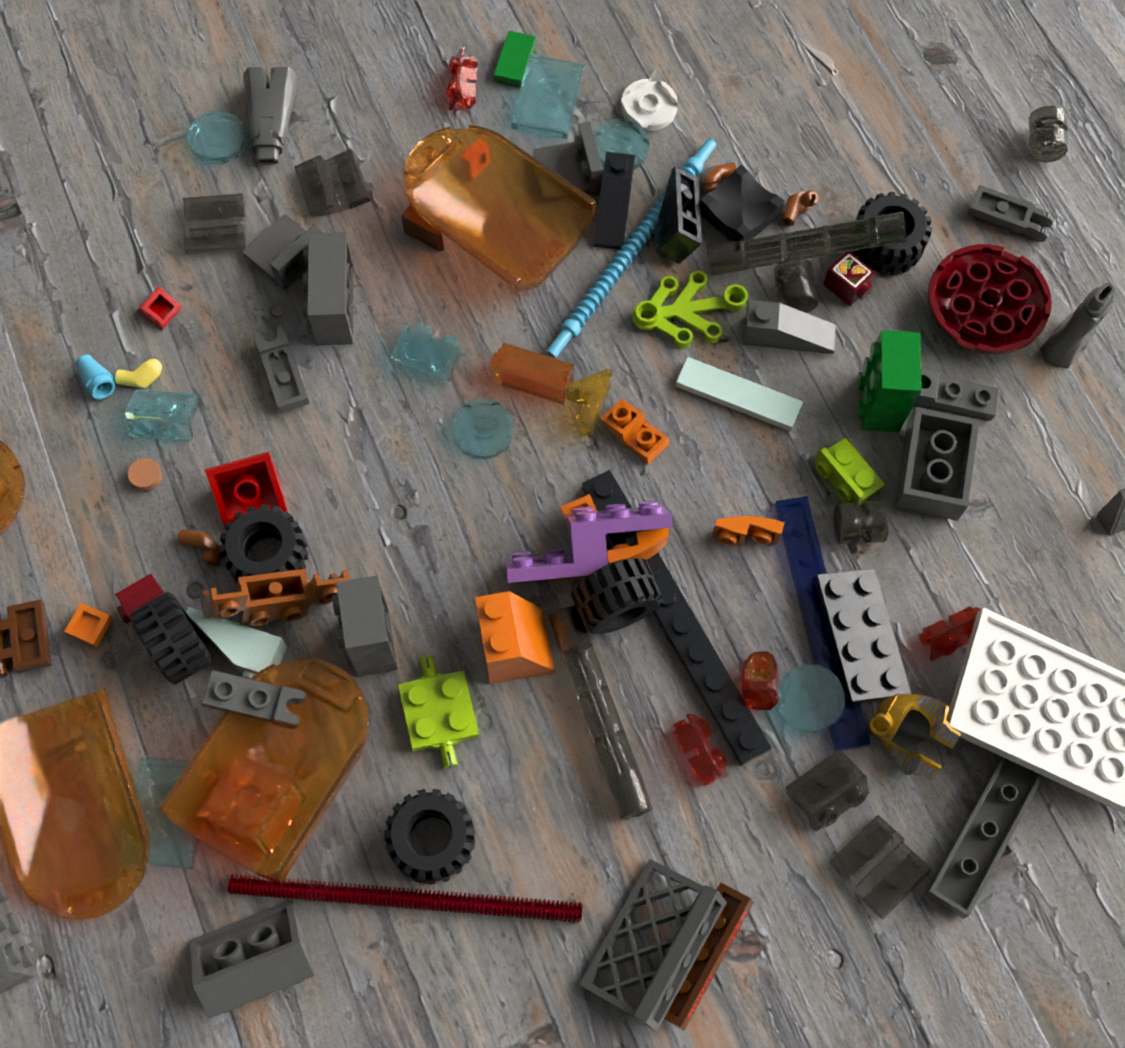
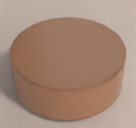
M140 458L130 465L128 479L137 490L150 491L160 484L162 471L154 460Z

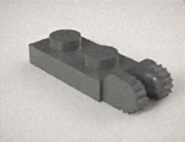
M982 185L978 186L967 213L1019 234H1025L1028 239L1038 242L1048 239L1050 232H1048L1047 228L1053 226L1055 220L1052 214L1036 208L1031 203Z

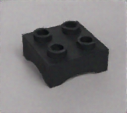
M740 165L718 188L700 199V215L737 247L742 249L781 215L784 200L777 194L771 193L762 187L753 178L751 173L743 165Z

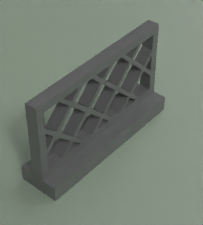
M649 859L579 985L657 1032L727 902L717 890L707 885L703 886ZM656 871L665 876L668 888L650 894L648 883ZM672 880L675 881V882H677V883H679V884L673 886ZM688 889L698 893L692 906L679 909L676 893ZM670 896L674 912L656 917L652 902ZM647 904L650 920L633 925L631 914L634 908ZM676 919L679 928L674 938L662 941L658 925ZM653 927L656 944L638 949L635 933ZM629 935L633 951L615 957L613 946L616 940ZM659 951L661 963L657 970L644 974L641 957ZM635 959L638 976L621 982L617 965ZM611 967L615 984L601 989L592 984L600 970ZM641 984L643 996L637 1007L633 1008L626 1004L623 989ZM617 992L618 999L610 993Z

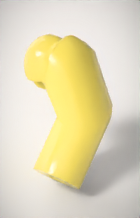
M148 359L135 371L118 369L115 382L117 385L146 388L159 377L162 365L157 359Z

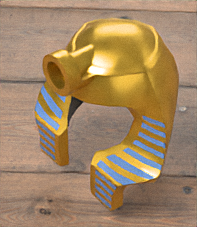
M895 694L885 699L879 705L870 721L871 731L878 735L886 750L905 775L924 776L933 781L941 768V765L920 753L917 754V745L922 739H929L935 743L946 745L951 749L963 747V741L960 738L961 733L953 729L946 720L949 707L944 702L929 696Z

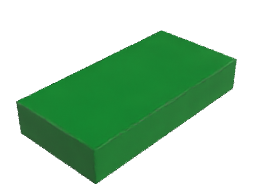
M508 31L494 72L495 82L518 87L522 86L536 44V36Z

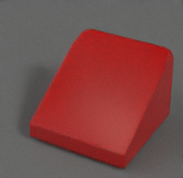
M158 286L136 312L159 328L164 329L182 306Z

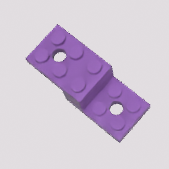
M658 501L639 502L638 508H626L625 504H612L606 506V511L595 512L593 507L574 508V514H566L569 552L564 553V549L555 548L544 550V555L531 556V552L528 551L512 553V558H505L508 583L588 576L592 572L608 565L605 534L672 528V515L663 505H658Z

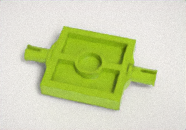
M427 655L429 668L427 667L425 656L419 658L423 677L415 681L398 684L412 752L425 749L440 750L443 768H450L449 759L451 768L458 765L453 746H456L461 741L479 737L465 672L462 670L448 674H436L433 655Z

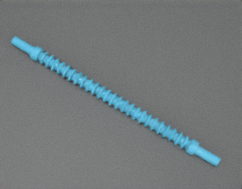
M708 138L696 155L690 157L685 162L681 170L694 177L698 176L703 170V163L715 149L716 142ZM666 191L658 198V202L653 204L649 214L644 216V220L640 222V226L635 228V232L626 240V244L621 246L622 251H618L617 257L612 258V263L607 265L608 269H604L603 275H600L598 281L593 283L594 288H590L588 290L589 294L584 295V300L579 302L580 307H575V313H571L569 315L570 319H566L561 325L562 331L546 351V354L551 359H556L569 340L578 336L581 332L580 327H584L585 321L590 319L589 314L595 313L594 308L600 306L599 302H603L604 296H607L609 290L614 288L613 283L618 282V277L623 276V271H626L628 265L632 264V259L637 257V253L642 251L646 241L651 239V235L655 233Z

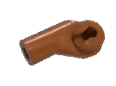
M735 163L710 167L700 179V184H703V192L707 194L718 188L717 181L727 179L736 169Z
M808 190L791 195L785 204L780 219L781 223L785 226H793L798 213L810 210L818 203L817 193L813 190Z
M184 529L179 532L177 538L180 545L198 547L204 551L201 556L202 561L213 566L218 564L219 557H222L219 551L220 545L206 532Z

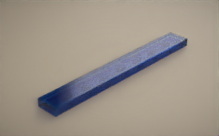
M808 497L776 501L775 509L778 521L785 522L782 530L783 542L835 752L868 747L870 740L860 703L846 705L812 582L816 575L827 574Z

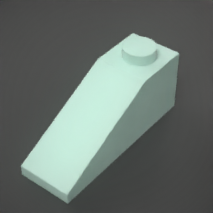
M188 607L186 614L237 670L242 673L241 677L272 684L287 649L281 637L240 625L227 619L204 618L203 611Z

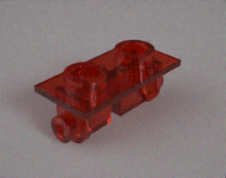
M461 47L456 57H451L448 66V73L451 74V80L446 91V96L450 98L449 110H452L456 103L461 104L464 109H471L476 103L477 85L472 83L477 81L478 62L472 55L464 56V47Z
M969 606L949 616L948 621L953 625L951 628L944 620L923 628L919 638L923 645H930L931 661L941 656H948L955 652L957 648L969 643L977 612L980 611L978 607L972 608Z
M687 714L689 723H686L685 719L673 725L675 729L673 734L683 753L687 754L694 749L698 753L687 760L698 782L702 781L705 787L716 781L715 774L718 777L729 776L725 769L728 766L727 759L720 748L715 749L709 738L712 736V731L703 717L699 718L698 715Z

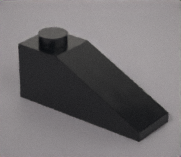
M606 151L594 237L595 247L621 250V246L624 245L635 155Z
M675 166L671 170L656 224L655 245L656 253L680 264L702 245L698 178Z

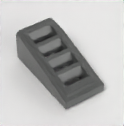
M1125 488L1120 490L1098 512L1097 518L1108 535H1114L1125 530Z

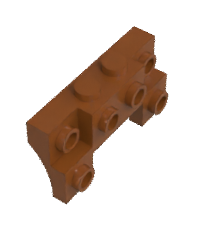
M306 569L238 577L235 592L217 595L216 588H210L209 593L207 590L202 591L200 601L204 618L225 619L238 614L240 625L263 626L270 621L284 619L290 622L307 616L311 603L324 605L332 602V595L338 594L336 582L350 579L347 570H343L339 577L335 573L330 574L328 580H320L319 574H314L309 582Z

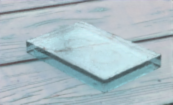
M530 54L512 118L511 129L568 139L585 73V64Z
M141 756L121 856L122 862L193 869L212 768L210 763Z

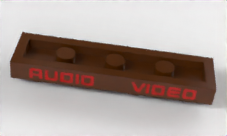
M721 882L716 890L727 903L664 1020L683 1031L686 1029L754 903L750 897Z

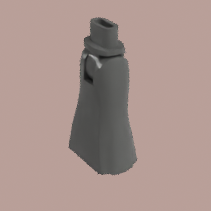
M249 67L243 73V82L247 106L248 133L252 143V150L256 154L255 162L260 165L278 164L279 155L283 152V145L288 135L291 112L299 85V76L289 67L271 68L269 79L266 68Z
M1106 283L1102 287L1093 289L1077 309L1065 318L1040 348L1045 361L1055 367L1069 368L1074 363L1081 350H1084L1092 341L1096 326L1111 309L1114 299L1113 293L1115 291L1112 284Z

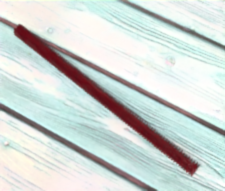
M231 874L227 887L228 893H234L235 895L238 893L239 895L248 894V896L252 894V896L261 895V897L274 896V898L283 897V899H309V901L321 900L322 902L331 901L332 903L334 901L335 903L344 902V904L357 903V905L370 904L371 906H393V908L406 907V909L409 907L410 909L418 908L419 910L422 908L423 910H444L445 912H452L453 910L454 913L462 911L463 913L467 912V914L470 912L474 914L475 912L481 915L484 912L485 915H492L493 913L494 916L497 914L498 916L503 915V917L505 914L507 917L509 915L513 917L515 914L516 918L518 915L520 918L523 916L527 918L528 916L529 919L531 917L535 919L537 916L538 919L541 917L542 920L546 916L547 920L550 917L552 921L554 918L557 921L559 917L560 921L564 919V922H566L568 918L569 922H571V919L573 922L577 919L578 923L580 919L582 921L583 909L581 902L577 905V902L573 904L572 901L569 902V905L568 901L565 904L561 901L559 904V900H557L555 904L554 900L550 902L549 899L547 903L546 899L543 902L539 899L537 902V898L533 902L532 898L530 901H528V898L524 901L523 897L521 900L517 897L515 901V897L511 900L510 896L506 900V896L503 899L502 896L497 899V895H495L493 899V895L489 898L487 894L484 898V894H482L480 898L479 894L475 897V893H473L471 897L469 893L467 897L466 893L462 896V892H460L459 896L457 892L455 895H453V892L449 895L448 891L446 895L444 891L440 894L439 890L437 894L435 890L431 894V890L427 893L426 889L424 893H422V889L418 893V889L414 892L413 888L411 892H409V888L405 892L404 888L400 891V887H398V891H396V887L393 890L389 887V890H387V886H385L384 890L382 886L378 889V885H376V889H374V885H372L371 889L369 885L365 888V884H363V888H361L360 884L357 888L356 884L352 887V883H350L349 887L346 883L344 887L343 883L339 886L338 882L336 886L332 882L331 886L330 882L326 885L324 881L323 885H321V881L317 884L316 880L314 884L312 880H310V884H308V880L304 883L303 879L301 883H299V879L295 883V879L291 882L290 878L288 882H286V878L282 882L281 878L277 881V877H275V881H273V877H271V880L268 877L264 880V876H262V880H260L259 876L256 879L255 875H253V879H251V875L247 879L246 875L242 878V874H240V878H238L237 874L235 878Z

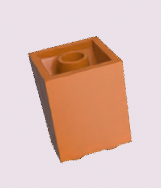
M509 591L475 597L489 684L555 673L543 608Z

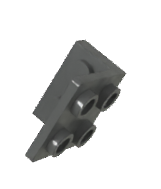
M590 121L578 124V136H574V142L535 148L533 150L545 200L601 191L603 169Z
M283 215L243 250L246 258L285 290L308 269V265L304 263L303 248L304 246H309V234L323 232L315 225L305 231L289 216Z

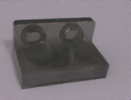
M840 749L786 786L787 795L808 816L810 827L815 832L823 827L832 825L842 813L851 807L859 806L869 795L866 775Z

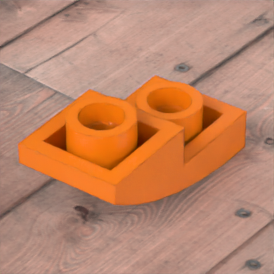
M622 398L600 418L603 425L623 445L648 465L670 445L669 438L647 423L645 415Z
M755 516L721 518L716 520L711 537L717 538L720 543L727 546H742L746 536L752 537L755 542L763 545H777L785 522Z
M669 528L640 530V532H636L634 546L624 543L615 545L611 550H607L608 565L625 559L642 558L647 560L667 545L670 534Z

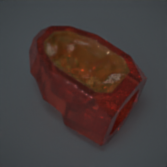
M754 652L745 660L743 667L742 694L744 704L754 710H772L779 703V666L774 655L770 652Z

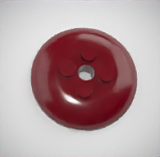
M991 244L966 246L946 256L939 263L931 277L928 287V302L936 324L952 341L974 352L998 355L1020 350L1038 338L1050 317L1052 299L1044 276L1031 261L1022 255L1019 258L1003 251L1005 247Z

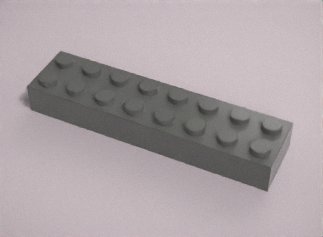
M999 756L924 894L962 919L969 917L1044 776Z

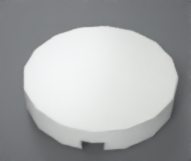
M641 79L625 88L621 99V113L625 121L633 128L642 131H657L667 127L674 120L677 113V96L674 90L665 82L658 80L657 83L650 82L651 79Z

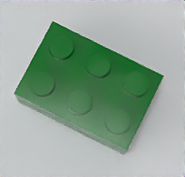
M881 330L877 341L871 343L870 357H865L863 372H858L857 390H861L862 400H858L857 418H862V430L898 433L901 430L922 391L920 333Z

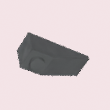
M749 300L744 317L742 344L833 354L836 324L782 303Z

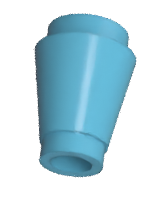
M83 355L77 359L75 366L86 393L95 399H104L110 396L115 390L114 376L90 355Z

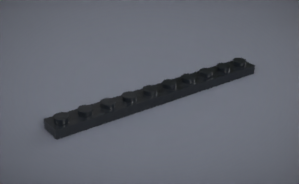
M610 470L582 483V490L585 495L590 494L597 511H606V506L612 504H625L626 508H632ZM640 531L608 533L614 546L624 543L634 546L636 532ZM656 553L646 561L664 598L653 611V614L737 761L742 766L769 752L772 747L659 553Z

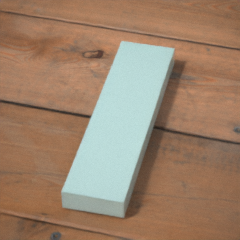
M687 357L675 386L790 432L803 403L801 400Z

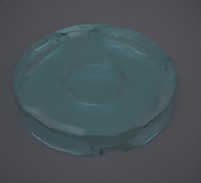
M211 111L202 114L193 121L188 129L187 139L192 152L200 161L208 164L228 163V159L240 156L247 144V134L242 121L234 114L226 111Z
M613 119L603 123L594 134L603 168L606 151L635 155L634 170L638 169L646 161L649 154V137L644 128L636 122L629 120L628 123L621 122V119Z
M480 398L469 401L463 405V408L453 418L452 434L455 444L464 454L472 458L489 459L497 457L508 449L514 437L515 427L511 413L493 399Z
M802 665L792 669L782 678L777 689V705L781 716L792 727L802 732L817 733L839 720L845 708V693L840 680L830 670L819 665Z

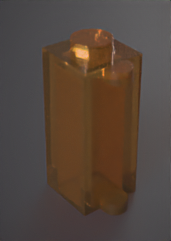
M503 343L498 352L493 354L490 363L494 383L563 405L574 379V364L507 343Z

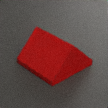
M270 452L205 469L224 528L228 521L234 522L236 520L234 517L236 513L240 511L243 515L248 512L246 508L254 506L255 510L260 509V504H267L270 510L277 506L282 509L283 513L288 512L278 471Z

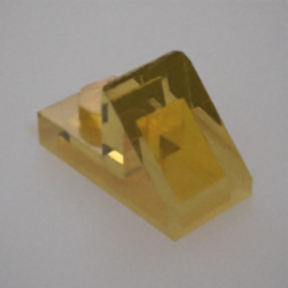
M605 369L567 386L566 399L581 404L576 421L580 422V434L588 437L593 435L611 387L612 370Z

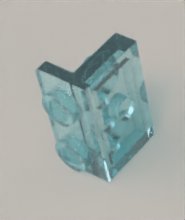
M416 322L415 327L405 324L391 358L449 383L460 355H465L467 349L459 346L461 340L447 334L439 338L432 335L433 328Z
M136 389L125 411L129 435L138 438L190 442L193 438L191 422L199 406L198 394Z

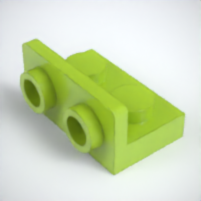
M846 437L829 449L826 447L820 449L814 463L818 473L824 479L828 478L835 487L838 497L844 503H848L853 510L885 487V483Z

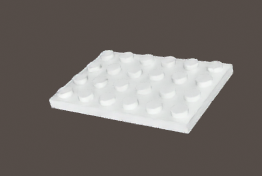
M982 608L977 612L946 718L950 726L961 733V738L1125 814V673L997 613Z

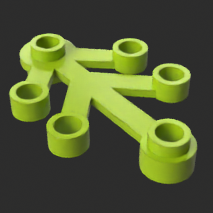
M697 270L691 273L688 284L674 304L662 306L666 298L674 296L678 290V280L673 276H665L662 278L660 287L652 299L642 301L634 307L632 321L639 329L652 330L656 328L672 337L674 344L680 349H686L691 345L693 334L688 328H679L666 319L676 317L702 332L705 341L708 343H717L721 339L722 327L718 323L703 319L696 315V313L727 308L731 312L740 311L746 306L748 292L743 286L733 284L726 288L723 296L691 301L698 291L706 288L708 280L706 273ZM698 278L701 279L703 282L695 283L693 280ZM672 284L674 287L668 289L664 285ZM731 299H737V300L739 301V303H734V302H731L730 300H731ZM643 315H649V316H651L652 318H651V319H645V318H642V316H643ZM709 330H714V331H716L718 334L715 335V336H712V335H710V334L708 333V331H709ZM683 335L686 336L688 340L681 341L678 337Z

